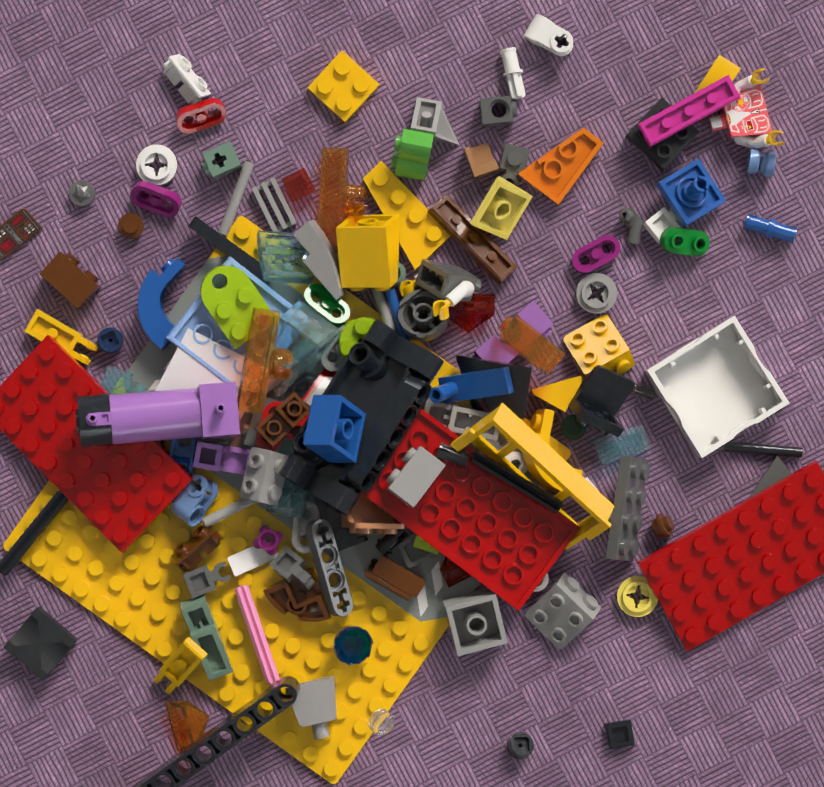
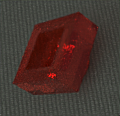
M305 168L282 178L293 203L316 192Z

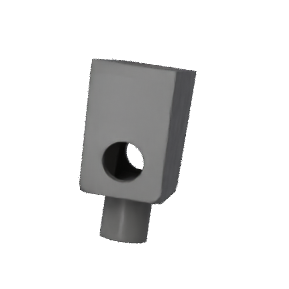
M332 675L299 683L300 691L296 701L292 704V708L300 727L312 725L314 739L330 736L327 722L337 718L335 676ZM289 687L285 688L287 695L293 694L292 689Z

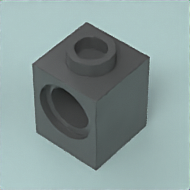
M511 95L482 98L479 101L482 128L513 124V118L517 117L516 102H511ZM496 105H501L506 110V114L501 118L495 117L492 114L491 109Z

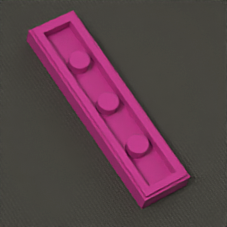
M727 75L642 121L637 126L650 148L741 97L731 78Z

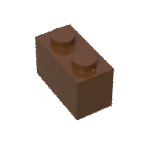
M59 252L42 270L40 275L77 309L81 310L101 288L97 284L99 278L89 269L86 272L78 267L80 261L70 252L67 255Z

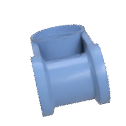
M199 474L192 476L194 478L192 482L189 483L171 505V512L191 527L198 525L202 521L201 519L204 518L206 511L217 497L219 491L218 485L214 481L207 480Z

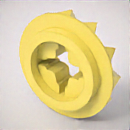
M643 576L629 577L620 584L617 592L620 608L626 614L633 617L648 615L654 610L658 602L646 578ZM638 585H640V593L647 596L648 599H640L637 607H635L634 599L627 596V594L635 593Z

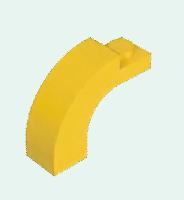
M549 409L536 410V413L532 416L530 426L550 446L549 438L555 411ZM522 452L523 460L529 473L541 486L554 493L563 490ZM575 469L580 475H582L583 470Z

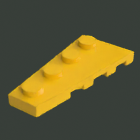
M382 161L363 178L383 214H400L399 244L414 270H416L421 265L422 259L427 260L451 236Z

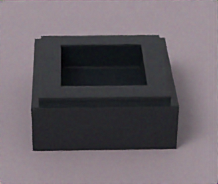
M631 719L605 723L609 749L635 745Z

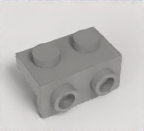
M252 447L239 496L278 507L285 480L279 474V471L289 456Z

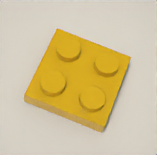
M341 50L307 88L346 123L380 84Z

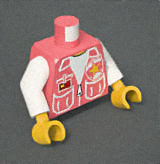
M765 68L755 70L752 75L734 84L741 98L721 108V114L708 117L712 132L725 129L728 139H734L736 144L747 148L757 149L770 145H784L785 142H776L775 140L778 134H783L784 132L779 130L772 131L760 85L768 83L770 78H766L762 81L759 78L760 72L766 70Z

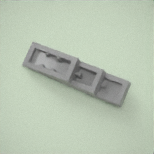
M427 400L422 407L424 411L452 432L463 434L464 430H468L489 414L459 406L434 403L430 400ZM492 426L481 436L485 439L498 441L499 430Z

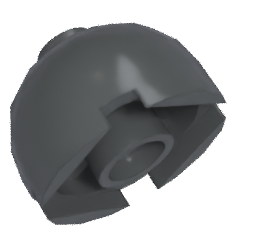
M415 290L407 294L400 302L398 311L399 325L404 334L418 342H429L439 338L446 330L449 318L440 320L439 314L434 317L433 303L438 300L445 301V299H440L430 292H421V290Z

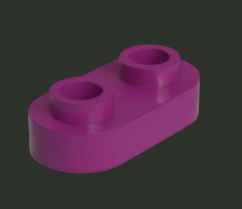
M147 181L137 182L130 192V198L136 206L164 217L175 216L182 205L181 198L177 193Z
M604 235L574 252L571 260L573 268L580 273H589L619 255L620 243L611 235ZM604 244L611 246L610 253L603 252L602 246ZM586 256L589 259V263L582 265L579 261L580 257Z

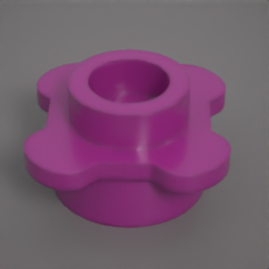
M263 525L260 527V534L253 541V545L256 549L262 548L269 555H274L277 552L276 547L278 543L283 540V534L280 531L275 532L271 530L268 525ZM268 537L271 539L269 543L266 542V538Z

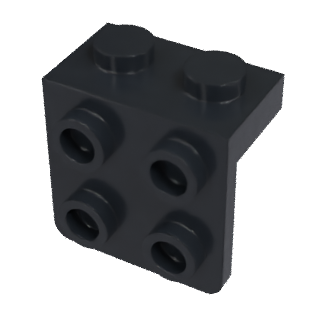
M596 365L568 406L576 415V421L582 426L589 427L590 425L603 435L612 434L619 437L624 428L615 418V414L635 387V383L628 377L603 366Z

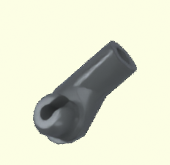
M624 208L620 211L619 218L629 229L627 243L639 245L643 221L635 210Z

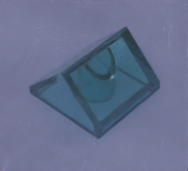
M299 300L280 317L269 341L310 372L341 330Z

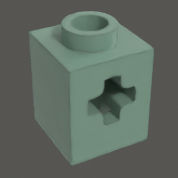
M231 141L202 153L205 159L201 161L202 167L206 175L211 174L214 180L242 168ZM221 156L222 159L227 158L223 162L224 166L221 168L218 164L214 165L217 162L216 157Z

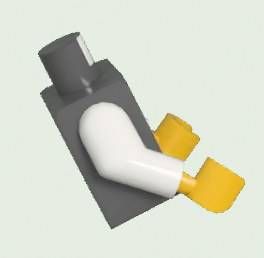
M422 259L418 274L414 276L413 281L405 280L401 282L400 292L401 296L405 297L407 294L415 291V287L419 286L438 298L445 299V301L438 300L433 303V315L436 317L439 314L440 320H446L449 318L448 307H454L460 301L469 302L473 293L480 291L481 281L461 267Z

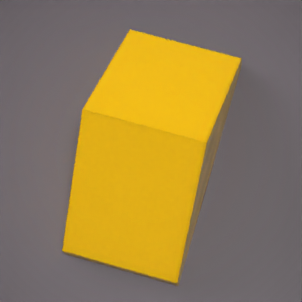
M582 375L532 389L531 392L533 396L562 412H566L583 378Z

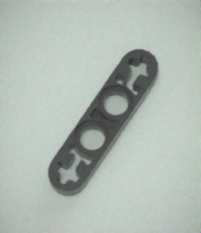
M312 520L306 526V536L327 610L335 617L347 616L352 611L353 601L332 527L327 520ZM319 527H321L322 532H320L319 535H317L316 530H318ZM326 541V544H318L319 542ZM325 548L330 552V560L327 563L321 557L322 551ZM332 573L337 577L335 587H331L328 582L329 576ZM342 601L343 605L338 609L337 604Z

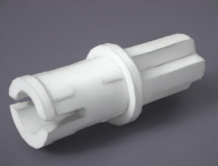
M516 47L503 49L500 51L505 70L503 77L507 79L511 99L525 97L521 76L523 69L519 67Z

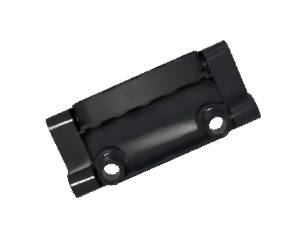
M376 319L364 336L363 343H357L352 346L322 394L341 395L366 413L356 463H331L309 448L307 449L303 445L304 432L308 423L307 418L293 440V454L289 455L279 471V474L346 516L349 515L362 492H368L377 481L427 401L429 391L431 390L430 384L444 363L434 353L399 336L388 325Z

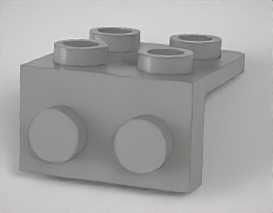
M564 572L551 589L526 612L525 616L558 649H562L594 620L601 607L598 605L597 600L593 596L588 595L573 577H569Z

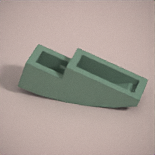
M205 594L180 602L181 612L190 631L191 639L207 653L201 663L209 681L233 672L229 656Z

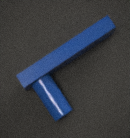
M509 367L442 376L438 378L439 386L429 391V397L434 403L441 401L449 403L513 393L514 389Z

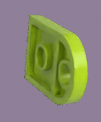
M230 265L218 266L210 270L203 278L200 286L201 300L234 349L277 320L249 277L239 268ZM216 274H223L226 277V283L222 288H215L212 284V279Z

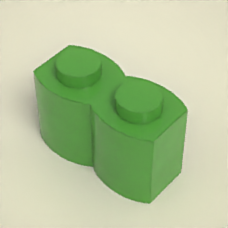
M403 129L402 136L397 135L394 151H399V153L393 152L391 167L396 168L394 176L425 181L434 134Z

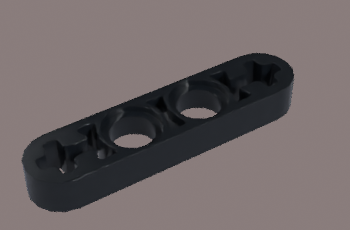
M195 216L188 225L189 228L232 257L268 285L276 274L198 217Z

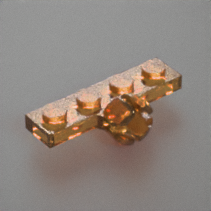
M322 147L318 225L325 233L334 251H338L336 227L348 216H362L365 214L367 204L354 201V199L367 200V191L361 185H350L348 183V148Z
M253 307L237 397L238 411L263 414L269 381L271 379L286 380L291 375L292 369H287L286 366H282L280 363L293 364V354L287 349L277 348L275 343L280 311Z

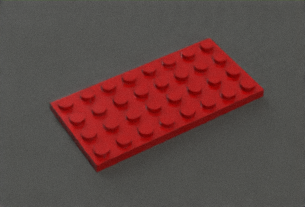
M47 335L0 385V430L121 553H124L194 478L157 441L81 448L80 435H77L75 409H78L77 396L107 394L108 392L51 335Z
M421 409L373 487L366 493L362 492V494L401 524H405V527L519 611L580 527L559 511L557 513L551 512L471 463L470 458L476 449L470 444L464 447L466 452L470 453L466 468L460 467L459 469L457 468L458 465L439 459L446 466L413 508L407 506L386 490L389 485L386 480L393 470L397 468L400 471L405 463L401 460L410 448L413 447L416 450L417 447L422 446L436 457L441 442L451 446V443L459 437Z
M816 460L637 562L687 652L824 574V473Z

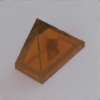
M187 700L165 702L177 751H181L204 735L209 715Z

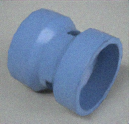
M750 148L746 163V173L754 175L757 172L762 173L765 177H772L776 163V152L768 151L762 153L758 149Z

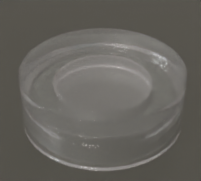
M379 709L371 715L368 722L369 729L378 736L386 735L393 728L395 718L388 710Z

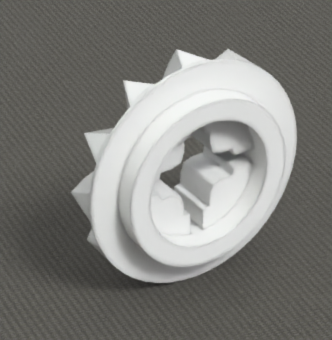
M150 145L144 148L136 161V169L140 178L155 185L167 184L175 176L178 166L174 153L163 145ZM157 154L160 163L168 165L159 169L158 176H156L154 168L146 166V164L150 165V163L155 162Z

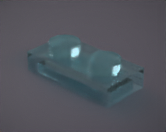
M643 425L624 430L619 437L609 435L593 441L601 465L619 460L621 455L631 456L651 449Z

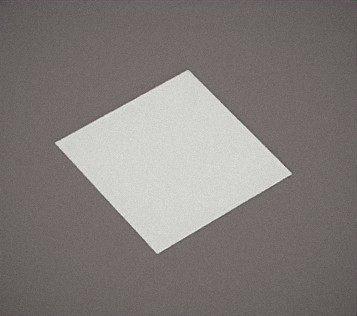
M189 328L180 342L228 380L236 382V386L245 393H248L259 378H263L267 371V368L209 339L210 342L207 344L197 343L193 338V330ZM197 332L195 333L199 341L204 342L209 339ZM214 344L217 345L216 353L218 356L226 357L230 355L231 357L225 360L218 359L213 353ZM178 346L155 391L197 388L199 384L225 383V381ZM234 360L237 361L236 368L239 372L245 373L249 370L251 372L247 375H239L238 373H236L233 368ZM256 390L253 391L248 399L237 391L240 420ZM228 440V441H225V442H215V443L227 445L228 442H229V440Z

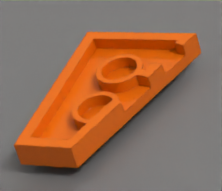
M581 128L517 173V175L556 205H559L604 143L587 129Z

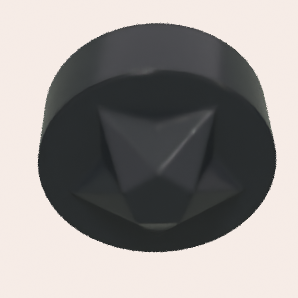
M524 732L513 734L507 741V750L516 759L528 757L534 749L532 738Z

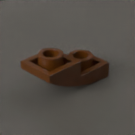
M294 391L254 430L273 448L309 414V407Z

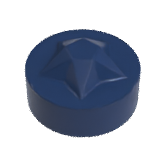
M105 328L99 333L97 343L102 351L116 353L122 348L124 338L119 330Z

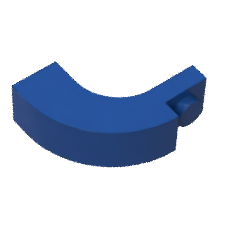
M179 258L175 261L170 259L161 268L163 271L161 275L152 269L144 279L138 296V314L141 325L148 337L162 350L171 343L166 336L175 326L164 312L163 297L169 285L188 267Z

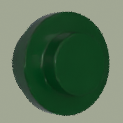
M568 415L561 422V432L569 440L580 439L586 432V427L576 421V415Z

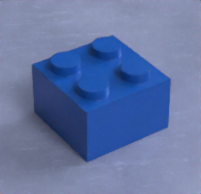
M313 395L312 404L309 407V418L304 432L303 445L328 462L356 463L366 413L341 395Z

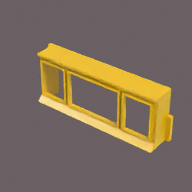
M501 403L499 407L471 428L464 430L463 434L451 443V446L458 452L469 443H472L482 453L530 481L505 458V456L518 448L563 489L554 497L563 501L571 496L583 507L590 516L578 524L561 508L559 510L560 513L580 527L565 550H568L584 538L590 541L610 528L611 523L608 519L614 505L505 404ZM492 426L496 427L511 441L500 450L494 448L481 436Z

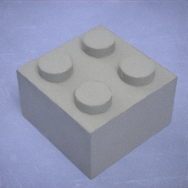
M422 446L417 447L416 450L413 447L410 448L401 460L405 463L400 471L397 468L394 469L386 480L389 484L386 490L410 508H413L446 466Z
M487 588L442 600L457 656L508 643L497 597L490 589Z

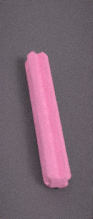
M248 585L239 586L235 589V593L267 684L275 683L280 677Z

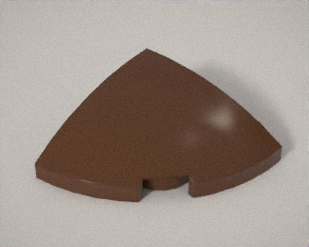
M313 567L305 570L315 581L309 590L296 578L290 583L283 579L263 590L267 599L277 610L283 614L290 612L299 616V621L319 622L331 618L326 607L320 582Z

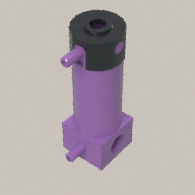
M236 382L199 384L197 388L77 396L78 409H75L77 435H80L81 448L200 437L201 440L237 437L240 435Z

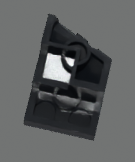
M456 355L461 374L509 367L514 392L505 395L470 399L473 409L491 413L503 403L516 416L524 419L532 367L506 364V362L485 360L479 357Z

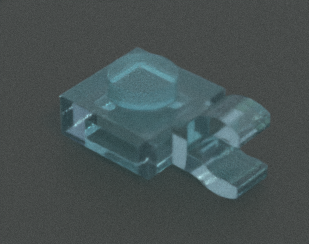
M107 366L101 386L109 394H124L127 391L131 393L146 392L148 388L144 384L131 381L132 373L111 366Z

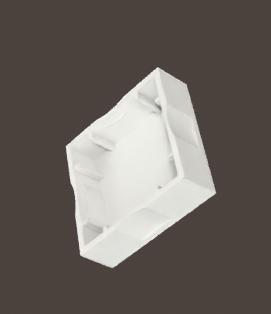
M735 316L725 320L644 371L698 458L705 457L732 440L741 431L755 423L761 422L789 404L772 374L759 360L752 342Z

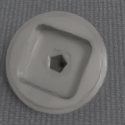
M79 180L71 185L69 197L78 206H88L95 199V189L89 182Z

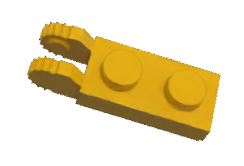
M39 309L35 311L25 329L26 333L40 341L47 335H51L73 358L86 365H89L91 362L89 357L74 350L78 342L91 351H97L99 348L95 343L82 337L81 333Z
M187 637L159 669L160 672L153 681L158 684L167 677L171 683L166 687L165 692L170 694L183 683L206 657L207 653L190 637Z

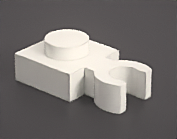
M665 207L643 223L644 227L658 244L660 243V236L666 228L680 227L676 222L679 220L671 208L668 212Z

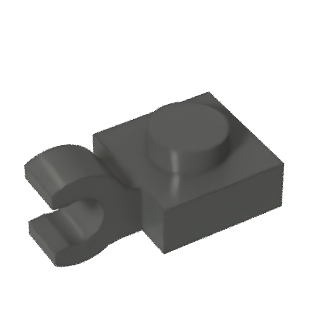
M287 546L269 564L275 572L289 583L296 578L308 590L315 583L312 576L303 570L306 562Z

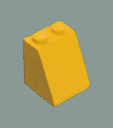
M400 214L350 215L336 227L341 288H350L351 291H362L365 288H375V291H386L398 281Z

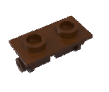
M202 525L194 531L193 536L186 543L183 542L174 549L171 558L175 565L179 566L184 573L187 570L191 571L203 560V557L198 552L202 549L208 556L221 544L220 541L223 537L214 530L212 525L207 528Z

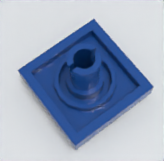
M699 158L656 184V187L683 228L726 202V199Z

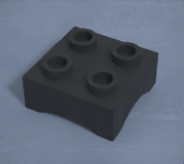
M662 97L637 124L671 105ZM637 124L625 137L663 171L695 138L699 131L693 125H690L650 148Z
M39 606L3 648L19 659L43 681L79 639Z

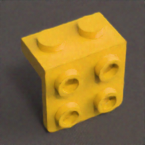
M602 315L569 333L563 339L580 367L585 380L596 365L603 366L619 374L627 372L635 365L629 347L608 315Z

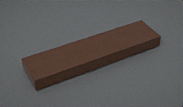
M447 194L428 210V213L498 285L518 267L482 229L470 224L472 219Z

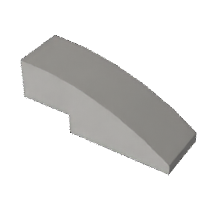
M310 220L293 235L310 254L303 262L331 295L338 300L346 295L345 288H341L339 261L323 230L315 220Z

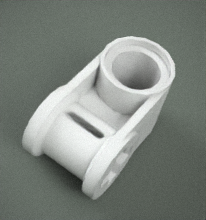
M535 14L523 35L531 43L560 57L568 55L573 48L572 35L539 14ZM565 38L567 47L562 46L558 48L556 40L561 41Z

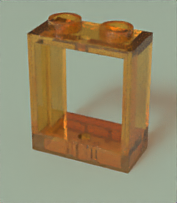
M517 314L513 318L510 316L506 317L498 327V330L501 331L498 337L545 376L549 375L565 356V353Z

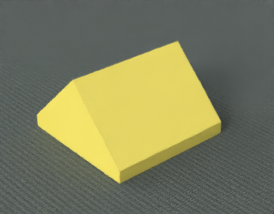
M498 176L470 224L507 240L533 196Z

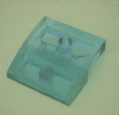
M258 230V256L264 281L313 283L315 275L303 262L310 254L293 235L294 233Z

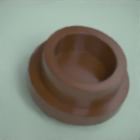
M128 213L120 218L118 229L125 238L135 239L142 234L144 223L137 214Z
M662 513L657 514L656 518L652 520L654 531L660 538L671 537L673 535L672 530L674 529L672 520L669 516H664Z

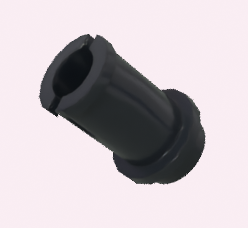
M442 442L436 455L437 459L456 464L459 469L460 467L466 468L470 453L466 452L465 448L458 452L453 447Z
M397 529V534H386L381 540L378 539L375 547L384 556H387L389 553H393L392 550L408 534L403 529Z

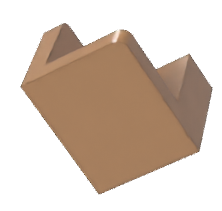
M488 143L472 148H464L474 180L498 172L499 168L496 159L493 158Z

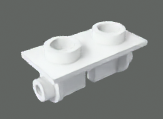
M180 54L169 56V60L162 65L163 73L174 86L180 81L184 83L178 91L188 104L201 102L200 98L211 94L207 89L206 82L191 69V63Z

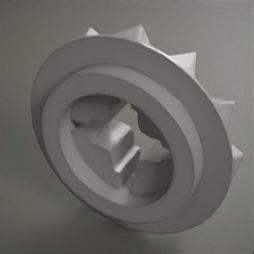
M591 273L582 278L577 285L576 298L584 310L589 313L600 314L608 311L614 305L617 298V288L613 280L607 275ZM589 284L595 289L606 287L600 294L603 303L597 298L587 300L590 297L589 295L592 294Z

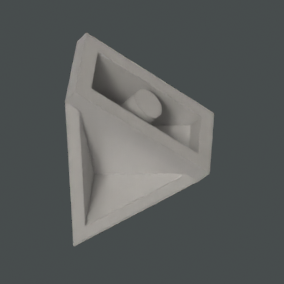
M417 97L410 130L434 134L433 141L460 145L441 106L442 101Z

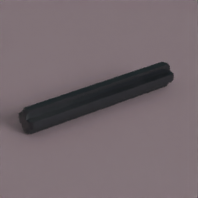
M476 450L471 456V463L551 512L557 513L562 507L563 502L481 451Z
M61 491L56 492L1 559L0 574L4 576L9 574L69 501Z

